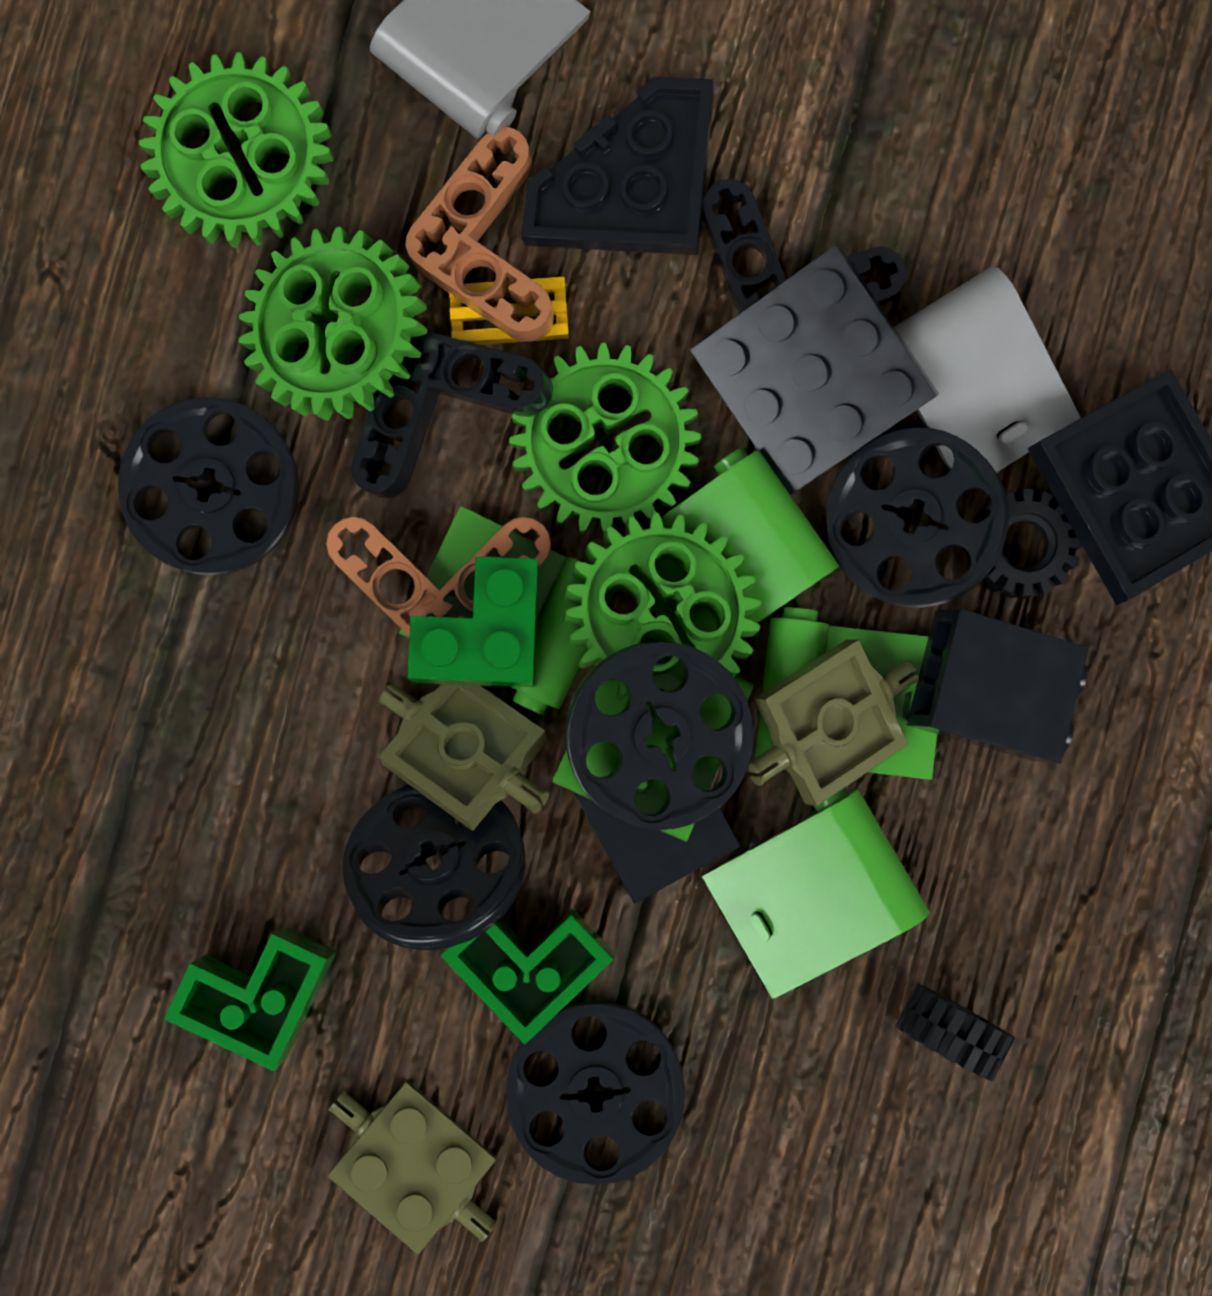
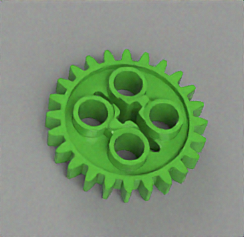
M236 52L233 59L232 68L226 69L217 54L212 55L211 72L203 74L196 64L190 63L189 72L192 81L185 84L178 78L171 76L169 81L176 92L172 99L157 94L153 97L163 111L161 117L144 116L143 122L156 134L155 137L139 140V146L143 151L154 157L141 164V169L148 178L157 179L150 185L149 191L157 200L167 199L162 209L171 220L183 214L180 225L190 235L202 225V236L210 244H214L221 231H224L226 239L232 248L238 247L242 232H248L254 243L260 246L263 240L262 229L269 226L279 238L284 237V228L281 220L288 216L294 222L300 225L303 224V217L297 207L301 202L318 206L320 202L311 190V185H328L330 181L326 172L317 167L318 164H326L333 161V154L330 148L319 144L332 137L326 123H315L324 115L319 102H307L311 93L304 81L290 87L292 76L285 66L277 70L271 77V67L266 57L263 56L257 60L252 70L248 68L242 53ZM251 102L262 104V110L255 119L247 122L237 120V114L245 104ZM214 106L221 107L231 130L240 142L242 151L263 188L261 195H253L242 170L232 157V151L211 114V109ZM198 129L210 130L207 142L201 147L195 149L185 147L186 140L193 131ZM286 153L289 155L287 166L280 172L266 173L263 171L265 161L272 154ZM226 179L237 181L236 190L228 199L221 201L212 199V191L220 181Z
M336 227L330 242L322 232L314 229L310 247H306L294 237L291 239L292 256L286 259L280 253L273 251L271 256L277 267L274 272L270 273L261 269H257L255 272L265 285L261 291H245L244 295L254 302L256 306L255 311L239 314V319L253 328V331L239 338V343L255 351L246 358L244 363L255 372H261L255 382L268 392L273 391L271 396L273 400L285 407L291 404L292 410L305 417L313 410L314 415L329 421L335 408L337 413L350 419L353 416L355 401L367 410L372 411L374 410L372 393L379 390L390 398L394 396L393 388L388 381L393 375L407 380L410 378L411 375L401 363L404 357H421L422 353L410 344L411 337L427 334V329L421 323L412 319V317L427 310V306L418 297L411 296L417 292L421 285L411 274H406L410 266L398 254L392 256L393 250L382 240H378L373 244V240L361 230L352 239L343 228ZM316 285L313 297L302 304L301 300L305 291L309 287ZM372 286V291L367 301L360 306H355L358 294L363 289ZM309 341L307 353L302 359L295 362L296 350L301 344ZM364 343L365 349L362 357L354 364L349 365L348 359L351 351L359 344ZM330 364H331V368H330L329 373L324 374V373L328 370V368L330 367Z
M606 343L600 344L597 359L589 360L581 346L576 347L577 364L571 367L559 356L554 357L557 375L553 379L551 378L553 392L547 407L540 413L530 417L512 414L513 423L526 429L525 433L509 438L511 447L526 450L527 454L512 462L515 471L532 470L533 474L522 485L525 493L542 489L544 493L537 504L538 509L542 512L556 503L560 506L557 524L561 526L573 514L579 516L581 534H586L593 520L601 522L603 533H605L608 527H613V520L621 519L625 527L628 518L639 513L647 521H650L653 513H656L653 505L657 501L665 507L673 509L676 501L668 489L673 486L687 490L690 481L679 472L680 467H697L699 458L684 451L685 447L696 445L701 441L700 433L685 430L684 427L697 419V409L680 410L678 406L687 397L688 389L682 387L669 391L667 386L673 376V370L668 368L654 376L651 373L653 355L648 354L639 365L631 363V346L628 345L623 348L618 360L610 359ZM620 387L629 393L632 403L624 412L618 414L609 413L600 406L598 401L600 395L608 388ZM647 411L651 414V418L647 422L636 425L615 438V451L608 453L603 446L597 447L582 457L572 467L566 470L560 468L559 464L563 459L578 454L595 443V431L602 428L606 434H612L628 424L641 412ZM561 417L575 419L582 428L580 436L569 444H559L553 441L548 434V430L556 419ZM642 436L655 439L662 448L661 457L651 464L636 462L628 450L635 439ZM598 466L606 469L613 481L605 493L590 495L579 486L578 480L581 473L589 467Z
M653 513L646 530H642L634 516L629 517L625 525V537H622L611 526L608 527L603 536L607 549L593 542L588 544L585 554L593 565L583 562L575 563L572 574L583 584L568 585L564 595L570 601L579 604V606L565 610L563 622L580 625V629L572 633L567 641L569 646L586 645L588 651H586L578 664L580 668L589 667L596 663L599 664L611 654L623 648L639 644L647 639L681 644L680 636L686 644L710 655L720 662L735 677L740 672V669L731 657L747 659L753 651L750 645L740 637H753L760 629L759 624L745 618L746 615L756 612L761 606L760 600L743 596V593L751 588L756 581L755 577H737L735 573L744 560V556L740 554L726 559L721 553L726 546L727 537L723 536L710 545L704 541L707 524L702 522L693 534L685 532L684 516L678 514L670 529L663 527L659 513ZM661 559H670L676 562L683 571V580L669 582L662 579L655 569V562ZM631 567L639 569L643 575L645 586L640 580L630 574L629 569ZM613 590L627 593L635 604V611L629 614L613 612L606 604L605 595ZM656 604L658 607H663L669 604L673 608V613L669 619L665 615L654 618L650 613L653 605ZM694 608L709 610L716 618L717 630L713 632L698 630L690 620L689 611ZM668 656L669 661L665 664L654 665L652 671L655 685L664 692L678 688L684 678L682 663L673 656ZM609 680L604 681L600 686L604 685V684L607 683ZM618 681L616 699L621 701L628 693L623 683Z

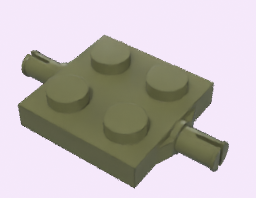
M845 640L754 698L769 729L773 746L749 762L746 771L752 774L748 776L756 785L762 786L764 782L785 769L791 774L804 803L814 806L820 805L908 745L896 719L895 702L893 699L894 696L919 681L918 673H912L916 671V668L909 661L904 660L881 676L871 666L860 641Z
M395 683L387 686L389 693L385 690L382 692L379 699L380 704L403 718L398 734L378 756L383 766L473 831L492 807L507 795L512 796L534 814L541 810L539 802L542 805L546 804L549 792L543 790L524 776L527 765L548 741L545 730L482 686L440 684L435 691L427 694L420 700L413 698Z
M408 1080L405 1081L388 1103L373 1110L372 1113H369L344 1090L328 1111L336 1115L355 1133L347 1152L331 1169L327 1177L417 1255L439 1229L452 1223L454 1219L475 1235L480 1242H483L488 1237V1231L491 1233L495 1228L497 1221L493 1220L471 1199L476 1184L495 1163L496 1156Z

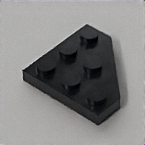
M654 77L637 91L638 98L613 118L609 114L573 144L574 150L550 170L544 167L528 180L521 233L524 245L698 255L714 99L713 79Z

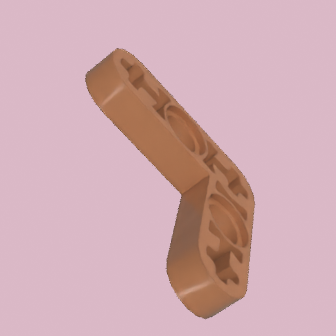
M503 127L495 137L487 133L476 144L412 225L406 236V249L414 267L423 276L452 294L456 299L512 338L521 342H532L546 335L554 323V311L548 293L541 285L477 242L525 182L532 170V157L526 138L513 128ZM513 149L516 162L511 164L503 161L497 167L494 154L498 151L506 155ZM491 175H493L497 188H493L488 181ZM468 190L481 192L485 196V203L477 213L462 215L454 209V202L462 192ZM444 216L452 224L448 231L442 219ZM454 227L462 232L458 234ZM442 238L446 251L442 255L431 252L426 257L422 246L423 243L428 240L436 244ZM482 266L492 269L496 273V280L487 291L474 293L467 290L464 286V279L473 268ZM508 289L511 298L524 307H528L533 301L536 302L535 307L538 317L535 320L525 316L520 322H517L518 318L514 307L503 299Z
M357 517L342 519L328 533L326 545L328 554L333 562L409 636L410 616L427 617L433 614L435 617H444L453 608V605L443 601L444 597L451 591H454L463 607L473 612L474 602L465 594L464 582L467 576L475 571V557H485L491 550L495 549L498 556L502 558L513 546L512 540L508 537L512 531L516 530L519 534L524 535L531 530L536 534L538 539L534 542L533 547L538 554L534 559H538L539 566L548 556L551 543L549 533L535 519L526 517L513 519L505 524L440 590L374 525L365 519ZM346 530L353 535L360 533L362 530L367 532L370 537L366 540L365 546L376 559L379 558L383 549L393 556L391 560L377 567L368 583L359 577V573L367 570L369 567L356 555H352L345 560L339 554L344 548V544L339 537ZM522 555V556L519 557V558L530 559V558H529L528 556H526V555ZM389 571H405L414 580V594L405 603L391 604L382 597L379 588L380 581Z

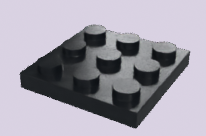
M834 245L690 350L752 443L761 452L790 495L939 395V392L840 245Z
M1172 369L1028 447L1035 463L1116 605L1129 601L1212 551V440Z

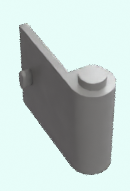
M403 0L391 11L376 30L370 44V52L480 141L485 134L489 133L495 137L503 127L510 126L516 115V110L511 106L517 89L589 19L590 11L577 0Z
M989 267L895 326V329L939 392L938 396L916 410L925 428L945 431L965 440L989 461L996 473L1029 453L1028 447L1081 418L1017 291L1008 277L998 267ZM1015 421L1018 422V423L1014 424L1013 426H1011L1010 428H1008V429H1006L1005 431H1003L1002 433L998 434L999 431H1001V430L1004 429L1005 427L1009 426V425L1012 424L1013 422H1015ZM936 446L950 472L954 463L952 451L946 446Z

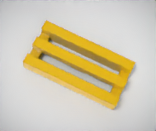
M565 277L532 279L541 285L548 295L554 294L555 300L551 301L554 315H556V324L552 325L546 335L535 341L569 339ZM494 282L464 284V286L469 291L481 293L491 288ZM509 289L507 290L504 298H511ZM448 292L452 326L451 338L477 345L521 342L499 328L464 330V321L486 319L471 308L463 307L462 302ZM532 302L528 307H524L519 303L511 304L515 309L517 317L538 316L535 307L536 302Z

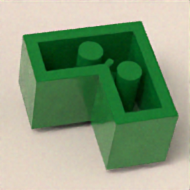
M475 557L473 618L410 616L408 679L413 683L534 687L539 576L538 559Z
M572 908L532 948H529L500 919L491 928L474 939L446 948L440 956L525 1045L613 961V950Z
M283 926L271 934L252 976L205 954L189 964L164 1020L269 1070L275 1071L287 1059L335 958L337 950Z

